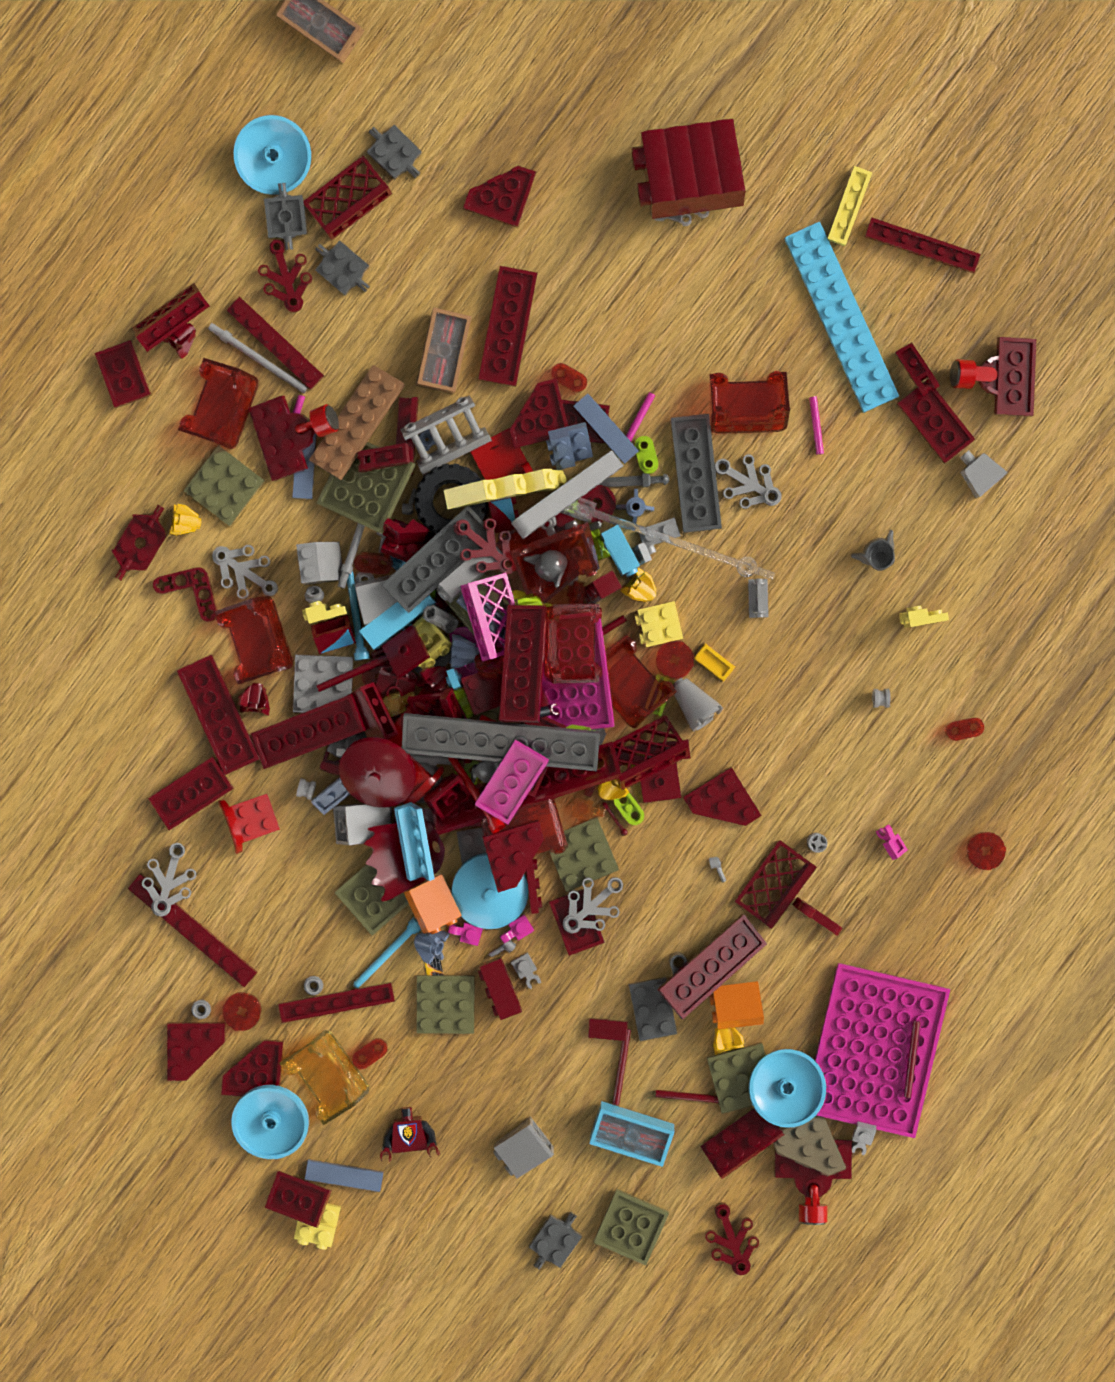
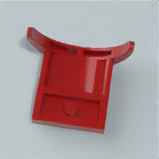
M408 754L416 769V782L411 794L402 802V805L418 802L439 780L444 772V768L440 766L431 775L417 760Z
M268 794L230 807L224 799L218 801V805L228 825L236 854L242 852V843L280 830Z

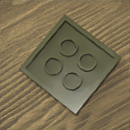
M218 445L184 489V492L227 525L231 526L265 480Z
M597 817L544 839L566 892L583 886L582 881L586 877H590L594 881L619 870ZM586 880V881L584 882V885L587 884V883H590L591 881H590V880Z
M366 864L334 893L373 936L409 903L404 893L382 902L381 898L385 893V888L371 884L377 875V870Z
M417 975V1033L474 1034L475 975Z
M762 1042L707 1057L722 1114L753 1106L749 1096V1079L755 1065L765 1056Z
M616 1188L593 1242L643 1265H647L667 1220L669 1211Z

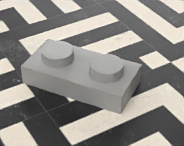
M675 518L638 530L641 541L645 543L646 547L680 537Z

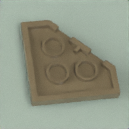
M818 1116L803 1125L782 1130L785 1135L773 1143L778 1155L794 1160L796 1163L807 1168L819 1171L825 1176H830L846 1169L824 1117Z

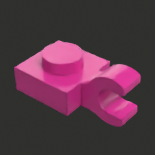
M889 824L883 829L881 827L876 831L877 836L886 841L883 845L892 860L899 858L908 850L899 834L894 835Z
M525 914L508 924L511 929L500 935L503 943L508 942L515 936L519 941L535 930Z
M464 922L463 927L450 925L448 933L460 935L459 941L478 946L483 928Z

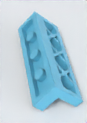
M412 802L394 808L407 879L412 881L424 877L429 881L433 880L434 873L422 808Z

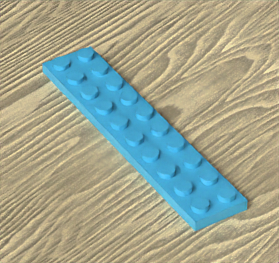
M820 221L785 237L784 240L863 413L899 397Z

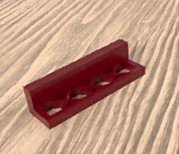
M399 397L396 444H408L409 458L414 463L415 445L411 438L405 440L400 429L404 428L408 423L417 421L419 399L418 397Z

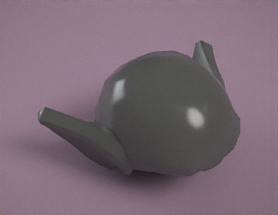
M889 530L885 539L875 538L869 541L862 553H852L851 557L866 565H870L877 571L889 568L895 562L893 530Z
M549 550L542 554L523 558L524 561L534 565L535 572L540 578L547 582H554L555 587H559L567 567V558L561 552Z
M482 760L479 764L472 766L471 781L473 784L477 777L481 781L488 783L500 762Z

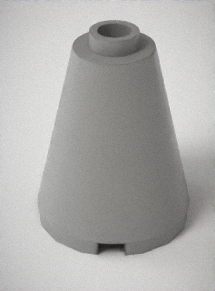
M680 678L673 684L674 688L672 691L693 732L700 730L714 719L715 712L719 715L723 710V707L687 678L684 680Z

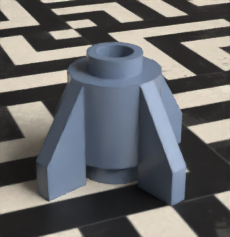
M634 489V497L629 499L627 504L616 505V509L626 510V513L632 517V528H636L637 517H640L644 511H654V507L646 506L644 501L638 497V489ZM634 503H637V506H639L638 510H633L632 506Z
M452 634L449 662L451 667L460 668L474 663L475 659L479 657V649L476 647V643L469 641L461 635Z
M441 930L433 935L430 933L423 934V932L416 935L414 939L415 948L423 962L430 964L434 957L440 960L444 959L442 953L443 942L449 937L450 934Z

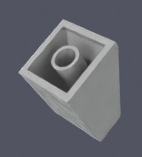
M312 542L296 545L302 584L311 585L339 581L342 573L340 571L342 567L340 542Z
M392 575L354 583L364 625L369 624L397 602L382 586Z
M364 803L335 806L333 813L336 844H364L366 840L374 835V832L369 831L368 828L391 824L392 807L380 808Z
M530 1116L494 1144L495 1150L493 1151L498 1160L505 1162L507 1172L511 1176L514 1174L516 1178H519L554 1155V1146Z

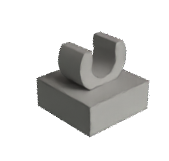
M644 542L631 548L640 565L651 561L650 555L656 552L654 545L646 547Z

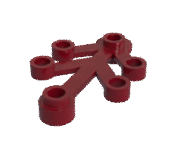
M276 239L270 243L269 248L271 253L276 256L282 276L271 271L267 265H260L258 273L260 276L268 277L285 287L287 294L277 290L271 283L265 284L263 290L266 295L274 296L283 301L285 308L295 313L302 309V295L313 278L308 272L302 273L300 276L301 283L294 292L293 283L302 266L306 265L307 258L304 254H297L295 264L289 273L283 255L285 253V244L281 240ZM275 244H280L279 250H274ZM299 257L304 258L303 263H298ZM262 268H267L266 274L261 273ZM305 275L310 276V280L307 282L303 281ZM272 286L273 291L268 293L266 291L267 287ZM292 299L297 300V304L294 306L290 305Z
M462 519L455 522L453 529L457 535H466L482 548L480 550H462L460 558L463 561L489 556L497 561L492 563L477 562L475 570L478 573L499 569L502 573L511 574L516 570L517 561L510 555L509 541L511 534L508 531H502L498 535L502 546V554L496 550L494 535L496 522L494 519H486L483 523V527L486 529L487 542L470 529L468 521ZM488 521L492 522V528L487 527ZM461 524L466 526L465 531L460 529ZM503 533L507 535V540L502 539ZM465 551L469 553V558L463 556ZM506 561L511 563L510 568L505 566ZM479 564L484 565L483 571L479 570Z
M718 1203L715 1206V1214L722 1220L728 1239L717 1235L714 1230L706 1231L705 1238L709 1243L715 1242L732 1250L734 1257L723 1253L720 1248H714L711 1251V1256L715 1261L721 1260L732 1265V1270L735 1274L745 1275L750 1271L751 1264L749 1258L754 1248L759 1246V1240L756 1236L751 1235L747 1239L748 1245L742 1255L739 1248L747 1231L752 1229L753 1222L748 1217L743 1218L741 1227L735 1237L729 1220L730 1208L726 1203ZM721 1209L726 1210L724 1215H721L719 1212ZM749 1221L750 1226L745 1227L744 1222ZM710 1233L714 1234V1238H713V1239H709V1238L707 1237L708 1234H710ZM755 1239L757 1242L751 1245L750 1240ZM716 1251L721 1253L719 1257L714 1256ZM740 1263L745 1265L743 1269L738 1268Z

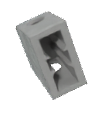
M968 450L960 457L967 465L960 473L976 498L981 497L1007 474L1006 470L985 453L975 458Z

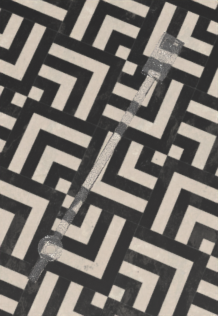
M583 498L578 499L560 512L589 523L592 517L726 563L737 567L738 573L743 577L757 574L773 580L775 576L774 572L757 567L756 561L751 557H743L737 560L595 510L597 503Z

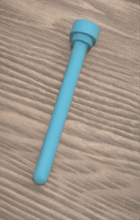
M352 571V574L348 577L347 586L357 646L354 659L359 661L370 659L367 648L364 647L363 635L360 633L362 628Z
M415 917L408 922L407 929L354 981L353 986L355 988H359L412 934L415 935L421 931Z

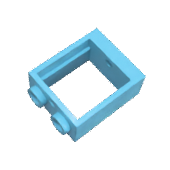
M619 525L601 533L600 536L621 576L626 574L629 577L637 573V568L640 564Z

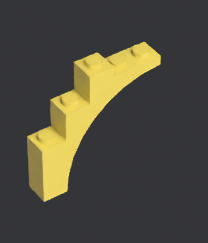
M541 469L525 474H514L493 480H481L444 490L447 509H458L504 498L555 491L564 485L567 479L563 470Z

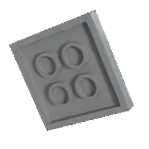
M295 655L293 712L304 713L352 692L353 678L321 692L318 691L316 685L352 670L353 657Z

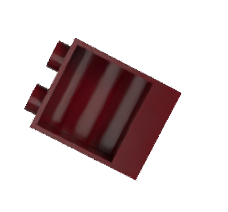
M733 119L641 132V146L631 147L634 171L644 170L646 182L637 183L640 207L650 205L652 219L744 206L746 189Z

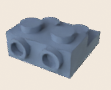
M586 422L548 431L547 447L549 451L553 452L549 456L552 466H556L557 470L576 466L575 461L593 457Z

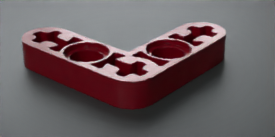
M196 567L160 576L154 580L153 588L160 594L193 587L201 619L206 622H212L217 618L218 610L209 574L204 568ZM197 571L204 573V577L201 579L203 584L207 582V586L196 587L197 584L200 585L199 579H195ZM179 575H183L186 578V583L183 586L176 584V578ZM160 580L165 583L172 581L174 588L171 589L172 586L167 585L162 591L157 585L160 584ZM202 589H206L209 592V597L206 600H201L199 597V592ZM211 601L212 605H208L209 610H213L214 614H211L209 619L208 616H204L207 609L206 606L201 607V603Z
M797 897L792 905L810 919L812 918L838 936L843 928L801 898Z

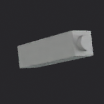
M496 546V550L502 554V551ZM491 556L471 558L465 561L439 583L437 589L439 596L443 600H448L452 603L462 594L461 585L477 581L486 573H478L475 570L477 562L492 563L497 561ZM479 564V570H484L483 564Z

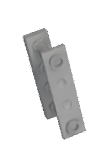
M470 395L461 397L455 403L414 423H408L404 428L400 429L405 440L412 439L420 455V459L416 460L422 474L492 441L486 428L478 427L470 408L475 406ZM462 412L472 430V433L465 437L461 436L453 419L454 416ZM444 421L447 422L455 439L449 445H444L435 426ZM427 429L438 448L437 451L431 454H427L418 436L419 433Z

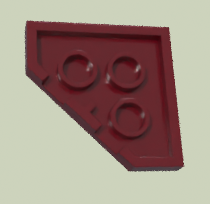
M516 166L502 175L500 174L477 187L469 189L463 209L518 228L536 176V171Z
M557 378L539 382L535 386L532 394L510 428L514 449L545 442L549 439L548 431L568 427Z
M732 767L683 796L691 812L696 815L744 826L762 816Z
M539 820L482 836L498 893L518 886L541 846L544 838Z
M168 1022L167 1081H187L226 1042V1022Z
M263 1040L223 1075L221 1095L243 1096L246 1092L258 1086H280L284 1041Z

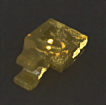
M413 691L404 696H400V693L396 692L382 699L390 717L407 711L405 706L408 705L407 698L415 696Z

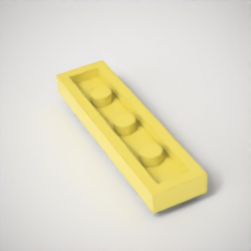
M856 166L853 167L828 235L829 241L842 246L846 245L872 172Z

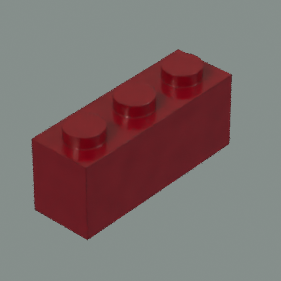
M610 571L582 589V596L586 603L590 602L592 606L622 588L614 572Z
M374 682L350 693L354 695L366 727L364 732L367 737L390 740L399 734Z
M500 956L480 964L478 974L481 981L485 980L487 985L485 992L488 999L492 998L493 1000L492 1010L495 1017L499 1016L500 1020L521 1013L522 1007L502 957Z

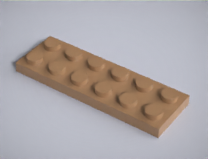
M373 365L339 414L338 431L326 435L309 460L334 477L342 480L357 458V452L363 449L405 384Z

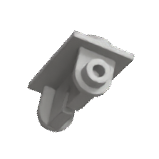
M748 579L749 618L769 617L768 580Z

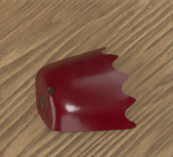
M424 821L433 873L435 875L441 869L445 847L434 826ZM397 823L368 828L369 831L374 832V835L364 842V845L373 849V853L366 861V864L377 870V875L371 884L385 888V893L381 898L382 902L390 900L427 880L424 877L412 881L407 879ZM434 841L439 844V853L435 852L432 845Z

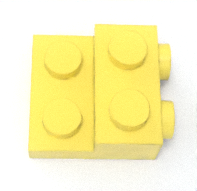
M317 601L310 603L309 608L302 610L304 619L309 621V624H316L344 615H350L349 608L341 603L330 606L329 610L327 604Z
M675 601L637 610L638 614L634 615L637 626L640 625L642 633H639L641 645L645 644V647L683 639Z
M921 606L906 608L907 612L899 613L900 622L904 624V628L949 620L948 612L942 613V610L928 612L927 608L922 609Z
M422 617L413 625L416 627L430 655V658L418 665L424 669L433 667L435 660L440 655H447L450 652L452 643L439 627L427 622Z
M327 1203L318 1228L298 1221L294 1239L298 1240L297 1243L302 1245H308L309 1242L314 1243L319 1249L331 1247L341 1206Z

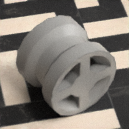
M873 689V708H878L879 706L890 707L889 689H884L883 691Z
M301 778L296 796H304L308 800H312L316 782H307Z
M812 833L807 838V846L813 852H823L827 847V839L820 833Z

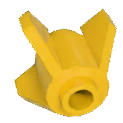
M178 504L173 506V518L169 534L195 533L196 529H200L201 518H198L197 513L186 505Z
M638 567V572L634 574V577L620 591L632 600L643 601L644 603L650 602L656 596V587L651 575Z
M617 779L599 784L597 787L598 795L604 800L624 798L629 793L627 788L621 790Z
M736 1028L714 1029L713 1048L715 1055L744 1047L743 1036Z

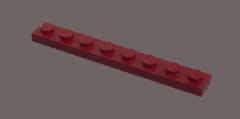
M139 874L128 887V890L151 908L153 899L147 889L142 886V881L146 877ZM146 880L144 882V885L146 887H149L152 884L150 880ZM153 885V887L160 896L161 890L157 886ZM163 903L158 904V910H164L165 905ZM177 903L171 905V910L167 915L160 916L244 988L257 974L253 967Z

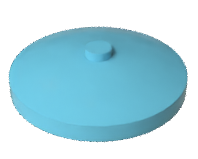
M264 115L255 118L242 128L235 141L233 153L236 169L243 181L258 192L277 195L279 194L278 183H286V191L289 192L305 179L310 169L311 147L308 138L303 130L288 118L278 115Z
M487 853L468 859L461 865L453 879L452 896L462 915L461 917L473 926L483 929H497L507 926L520 916L527 904L529 890L525 874L517 887L498 893Z
M781 1049L765 1055L755 1065L749 1079V1096L757 1113L769 1123L780 1127H797L812 1120L822 1108L826 1096V1081L821 1068L810 1056L797 1050Z
M276 1085L258 1086L246 1092L238 1100L232 1114V1131L237 1142L248 1153L263 1159H279L292 1154L302 1145L309 1128V1115L302 1100L292 1091Z

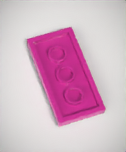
M514 740L478 797L475 805L504 823L509 824L549 759L519 741Z

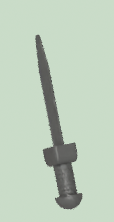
M645 473L642 476L609 477L599 485L607 487L640 485L649 487L651 484L664 483L666 485L669 483V476L667 474H663V476H650Z

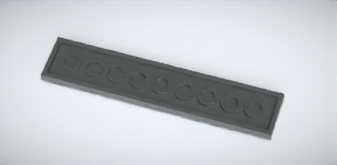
M407 713L403 716L402 749L408 754L501 762L514 740H517L549 759L547 767L597 771L600 731Z

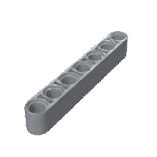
M610 451L520 515L511 524L524 539L608 479L624 465L615 453Z

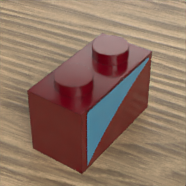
M516 497L489 501L492 519L496 522L495 533L515 529L511 523L519 517L518 509L514 510L513 505L517 504Z
M348 615L311 625L313 640L319 654L356 643L354 630Z

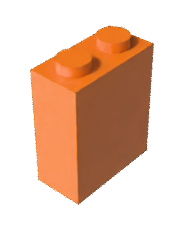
M442 874L434 876V879L431 881L427 880L403 892L423 934L430 933L433 935L441 931V926L445 924L447 927L457 922V918L462 916Z
M758 981L722 985L709 996L710 1005H714L715 1009L712 1012L713 1023H717L718 1030L764 1024Z

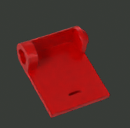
M510 427L491 437L492 441L470 451L485 480L533 472L521 448L514 449Z

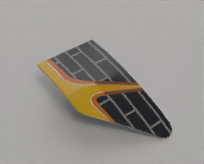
M434 958L430 964L425 963L427 975H443L440 959Z

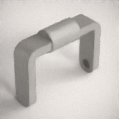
M576 521L565 524L566 531L574 529L576 532H590L601 528L600 521L589 525L577 524Z

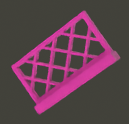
M503 573L461 585L482 661L504 655V647L501 652L496 653L494 644L496 640L505 644V640L499 637L502 628L506 629L505 622L507 619V610L499 606L502 598L507 599L509 605H515L507 574ZM502 578L504 585L502 591L493 587L496 580ZM483 584L488 587L485 596L479 593L477 585ZM491 590L499 594L496 603L488 599ZM485 602L493 606L490 615L484 612ZM497 609L505 613L501 622L493 618ZM491 621L499 625L495 634L489 629Z

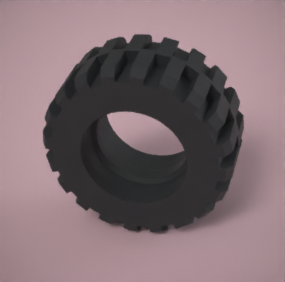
M442 464V466H436L429 473H426L421 482L419 481L414 495L417 516L423 525L432 533L438 534L453 520L440 516L434 508V495L441 486L448 483H455L461 486L481 481L479 476L471 471L470 468L460 466L459 464ZM488 502L469 506L483 521L487 513Z

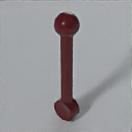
M603 802V806L621 830V835L626 836L628 834L627 829L622 827L607 803Z

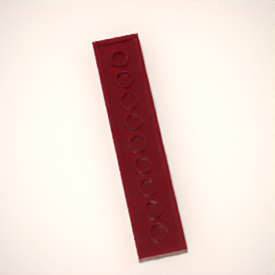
M613 742L599 745L597 771L548 767L535 797L528 794L518 810L621 778L622 774ZM482 782L479 784H475V787L477 788L480 794L482 793L487 783ZM472 795L443 821L432 811L438 835L488 819L481 808L475 805L476 801Z

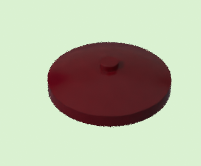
M367 737L353 742L347 747L339 763L340 779L346 790L358 801L373 807L386 808L402 803L411 794L416 782V769L410 756L400 746L383 738Z

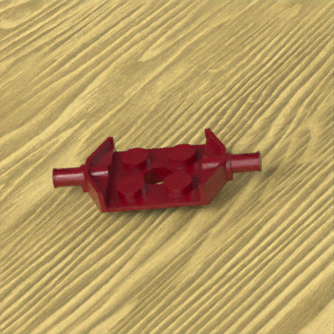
M157 504L151 515H132V520L115 548L111 550L120 564V569L114 576L115 578L122 581L127 571H146L168 535L159 521V517L165 508ZM138 538H144L146 541V545L141 549L136 546Z
M389 663L380 666L376 688L391 719L395 720L399 719L408 708L407 698L413 696L418 675L411 670L403 677L398 678ZM396 688L399 690V695L397 697H390L388 694L389 690Z

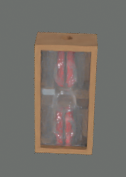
M285 0L276 14L285 23L342 63L345 62L364 33V30L358 24L324 0Z
M433 308L416 386L449 394L455 393L471 316Z

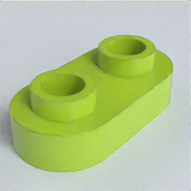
M641 436L637 438L634 444L639 450L636 453L639 468L643 473L652 474L658 468L654 444L651 438ZM642 442L647 443L648 447L646 449L641 448L640 444ZM651 461L652 467H646L645 462Z
M630 793L625 796L627 798L625 803H620L619 799L614 800L615 806L629 824L638 825L642 823L644 812ZM632 812L638 813V817L636 819H633L631 817Z

